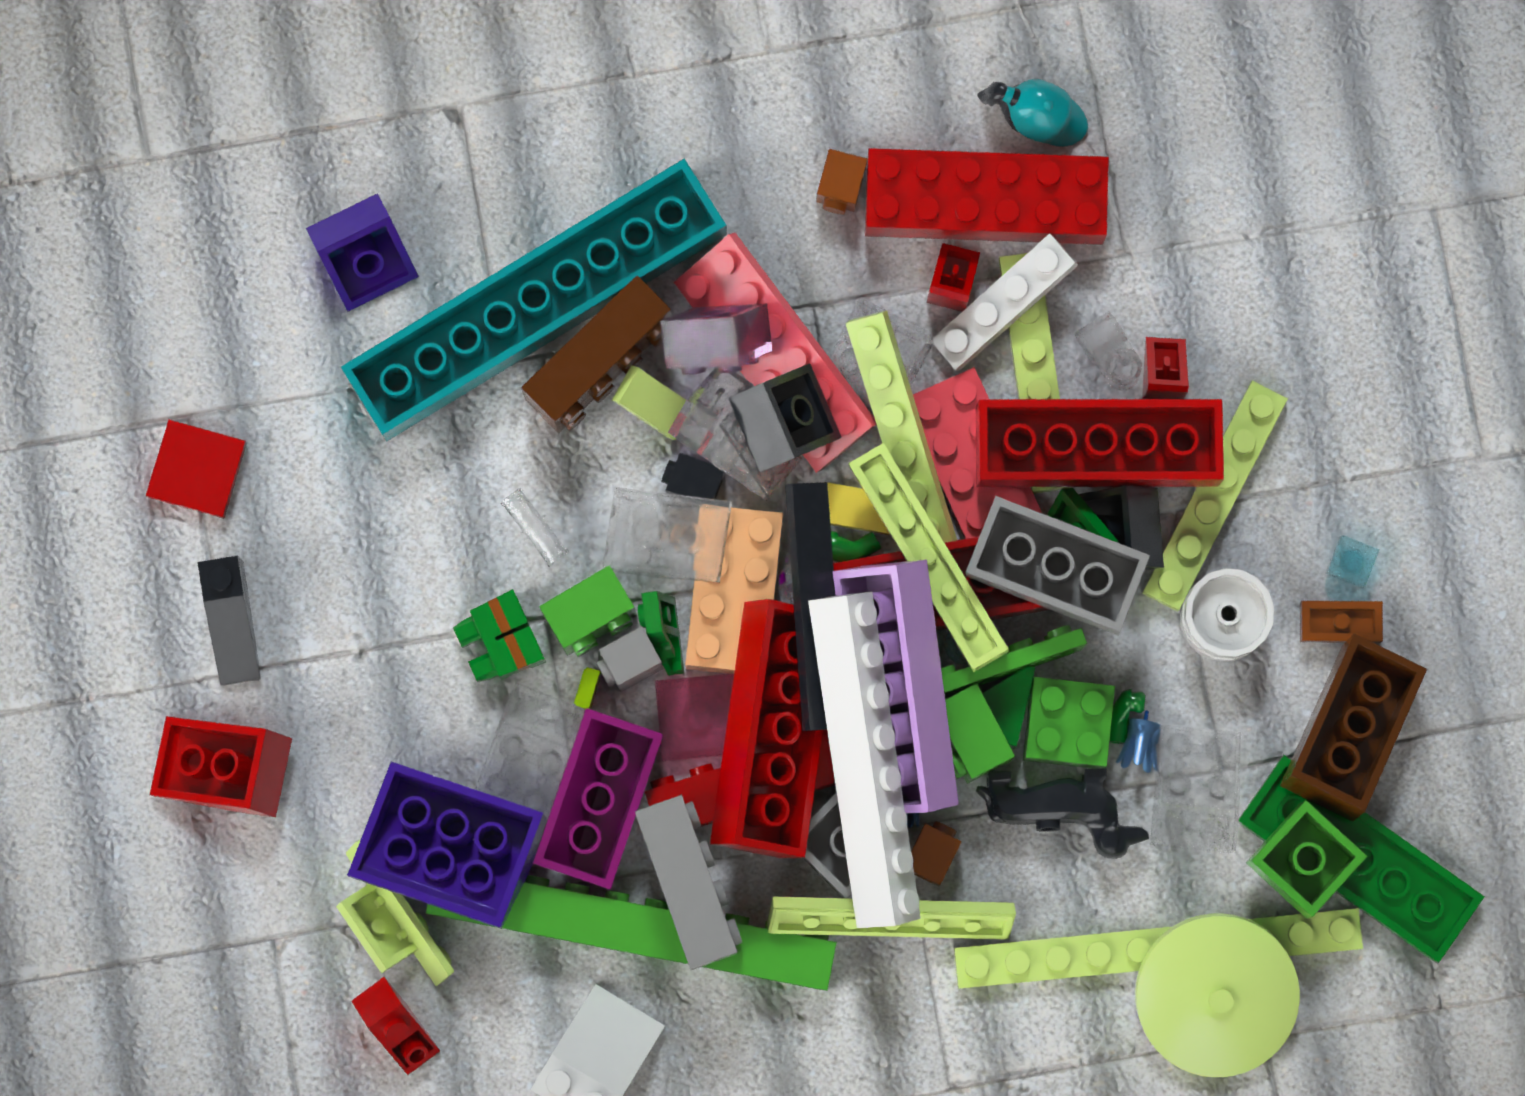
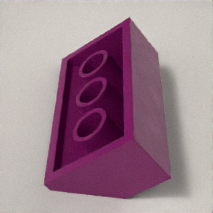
M586 708L533 864L611 890L636 816L635 811H638L663 734Z

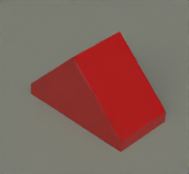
M942 243L926 303L961 312L965 310L971 293L980 252Z
M1146 337L1142 399H1184L1189 388L1186 339Z

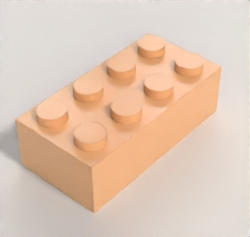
M702 504L685 662L686 669L734 674L744 602L764 599L774 600L783 513Z

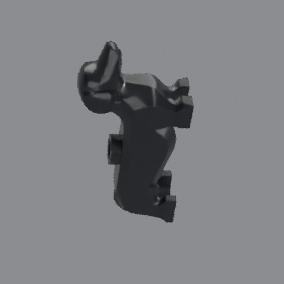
M1107 768L1085 769L1084 775H1082V782L1072 778H1062L1026 789L1018 786L1009 787L1011 771L988 772L986 778L987 787L977 786L976 789L979 796L986 802L989 817L996 823L1010 825L1036 824V831L1039 832L1058 831L1061 829L1060 823H1079L1086 826L1090 831L1097 852L1108 859L1121 858L1126 855L1130 845L1149 839L1148 832L1142 827L1119 824L1117 802L1103 787L1107 777Z

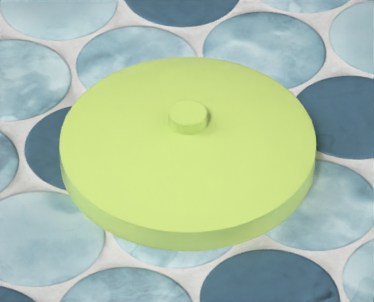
M1211 913L1181 921L1168 929L1154 942L1139 968L1135 987V1002L1139 1021L1146 1036L1154 1048L1166 1060L1192 1074L1206 1077H1228L1255 1069L1269 1060L1282 1047L1296 1022L1300 1003V988L1291 958L1280 942L1269 931L1257 923L1240 916Z

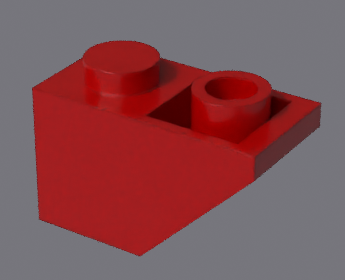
M382 977L351 1001L368 1029L407 1075L440 1052L431 1036L385 977Z

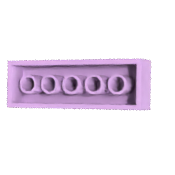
M927 560L867 565L832 571L836 596L870 591L873 593L874 606L877 611L876 620L880 647L883 652L886 687L889 693L892 728L895 733L898 768L901 774L905 812L925 813L959 805Z

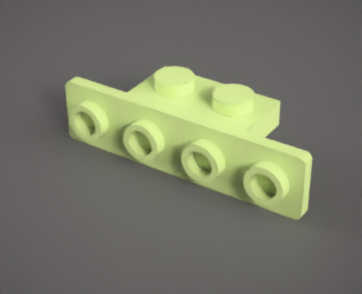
M360 840L355 842L346 852L351 863ZM366 883L367 886L336 906L381 973H384L412 954L415 955L436 986L454 973L448 953L441 946H437L428 933L426 921L419 913L413 911L405 896Z

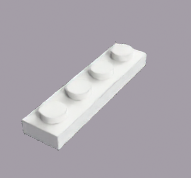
M1048 234L930 341L952 367L959 372L1074 270L1078 264L1054 236Z

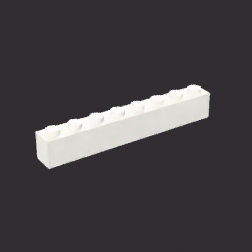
M870 591L809 600L857 928L897 926L921 919L873 593Z

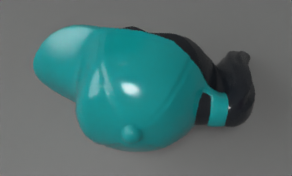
M1036 78L1024 81L1013 87H1009L1002 82H992L988 88L977 94L980 101L985 105L992 107L995 104H999L1011 128L1031 140L1058 147H1067L1079 142L1087 133L1088 122L1083 110L1070 98L1066 90L1050 82Z

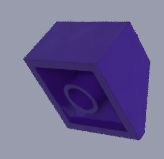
M378 193L306 228L347 312L419 277Z

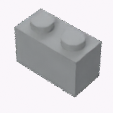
M642 626L599 649L602 660L596 662L608 686L611 687L617 684L620 692L663 670L662 662Z

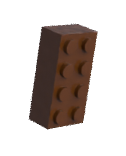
M637 275L521 387L525 400L558 434L565 427L571 431L585 418L586 413L584 409L593 400L600 403L615 388L612 382L622 372L627 374L631 365L635 367L640 365L643 361L641 354L651 344L656 348L667 339L672 332L669 328L672 324L671 309Z
M1354 633L1342 645L1280 786L1350 821H1355L1367 809L1427 668Z

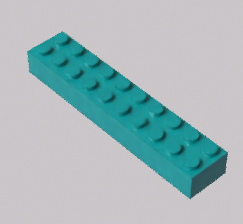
M684 158L341 366V369L387 442L596 315L637 275L647 284L727 235V225Z

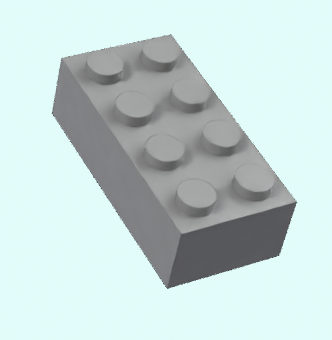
M995 496L967 567L966 577L1119 636L1150 555Z
M682 795L635 811L690 970L736 955L735 945L741 944L742 939L735 919L726 921L722 906L728 905L729 902L721 880L712 882L708 868L715 866L707 840L699 843L694 829L701 827V823L693 801L685 804Z

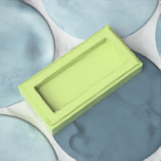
M632 365L612 401L649 426L673 440H676L694 408V405L642 369Z

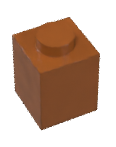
M833 149L828 150L816 196V202L823 204L822 209L844 215L846 210L855 212L867 167V158Z
M935 821L933 826L926 823L923 825L911 850L915 876L938 887L941 885L962 842L954 838L957 833L956 830L938 821Z

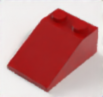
M166 716L149 795L239 813L276 818L292 738L264 728Z

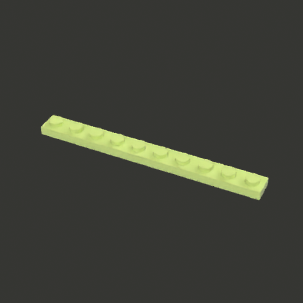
M1359 908L1317 912L1310 918H1305L1302 914L1248 919L1269 931L1280 942L1289 956L1363 949ZM1171 927L954 948L958 989L1139 971L1148 950Z

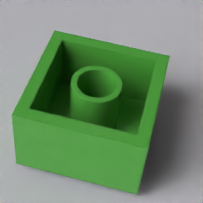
M610 565L539 606L567 656L574 652L577 657L588 653L598 646L597 638L607 632H610L612 637L622 633L633 625L631 618L636 616L634 605Z
M1034 677L1029 694L1022 761L1091 769L1106 768L1115 686Z
M977 684L945 700L954 771L957 779L964 777L968 784L986 775L988 772L1009 763L1015 757Z
M1303 801L1297 805L1247 860L1246 864L1305 918H1310L1317 913L1356 870L1367 855L1308 801Z

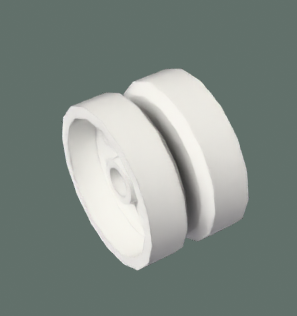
M1223 568L1205 575L1189 590L1180 611V626L1185 640L1196 653L1212 661L1231 662L1246 657L1266 640L1274 621V605L1269 590L1257 577L1240 569ZM1225 607L1231 609L1229 615L1235 616L1233 621H1226L1222 618L1221 611Z

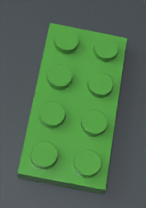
M1066 625L1047 632V635L1044 636L1045 641L1033 644L1032 639L1028 638L1008 646L1009 652L1002 655L975 672L972 671L970 666L956 671L955 665L941 668L945 698L953 696L975 684L979 687L1013 675L1027 666L1036 667L1080 652L1087 644L1082 628L1072 631L1070 625Z

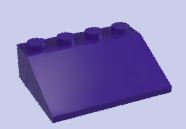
M390 762L347 876L502 929L533 865L547 819L543 812Z

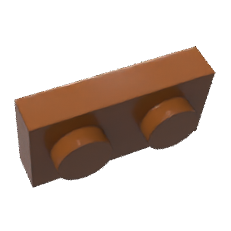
M1383 601L1300 602V642L1345 643L1354 633L1373 643L1383 642Z

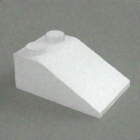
M595 984L532 1086L531 1091L540 1096H624L665 1028V1025Z

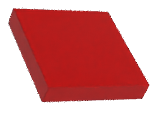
M169 419L146 497L224 519L247 442Z

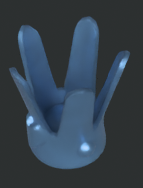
M1148 710L1145 711L1144 719H1129L1128 736L1116 763L1121 761L1122 768H1127L1133 758L1134 763L1137 765L1143 762V770L1145 772H1151L1152 762L1154 770L1157 771L1156 744L1159 741L1161 725L1148 721Z

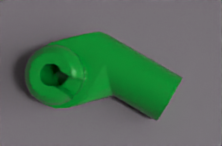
M831 531L833 561L835 562L865 558L881 549V545L872 531L854 542L839 537L837 532Z
M1132 689L1121 692L1113 705L1109 743H1125L1128 736L1130 712L1142 713L1144 711L1146 695L1143 692H1132Z

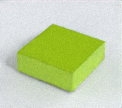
M589 667L584 669L574 700L576 709L585 711L586 708H592L602 675L599 670Z

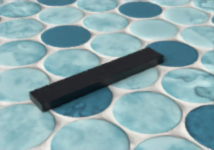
M827 482L792 483L785 485L802 730H826L827 724L808 601L836 596L832 572L834 567Z

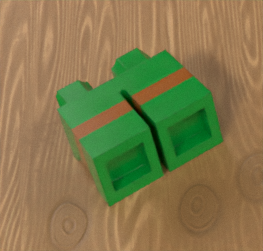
M513 589L470 610L472 616L453 627L462 648L480 640H483L488 653L468 661L477 682L490 680L497 676L504 680L513 674L546 663Z

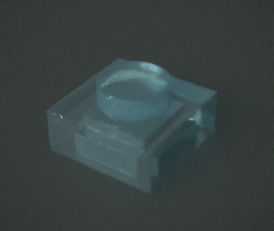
M1341 535L1325 574L1364 588L1379 549Z

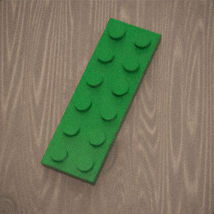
M1283 755L1236 822L1265 842L1299 803L1308 801L1367 855L1365 860L1336 890V893L1429 959L1439 963L1485 896L1366 812L1355 821H1350L1281 787L1280 784L1291 762V759Z

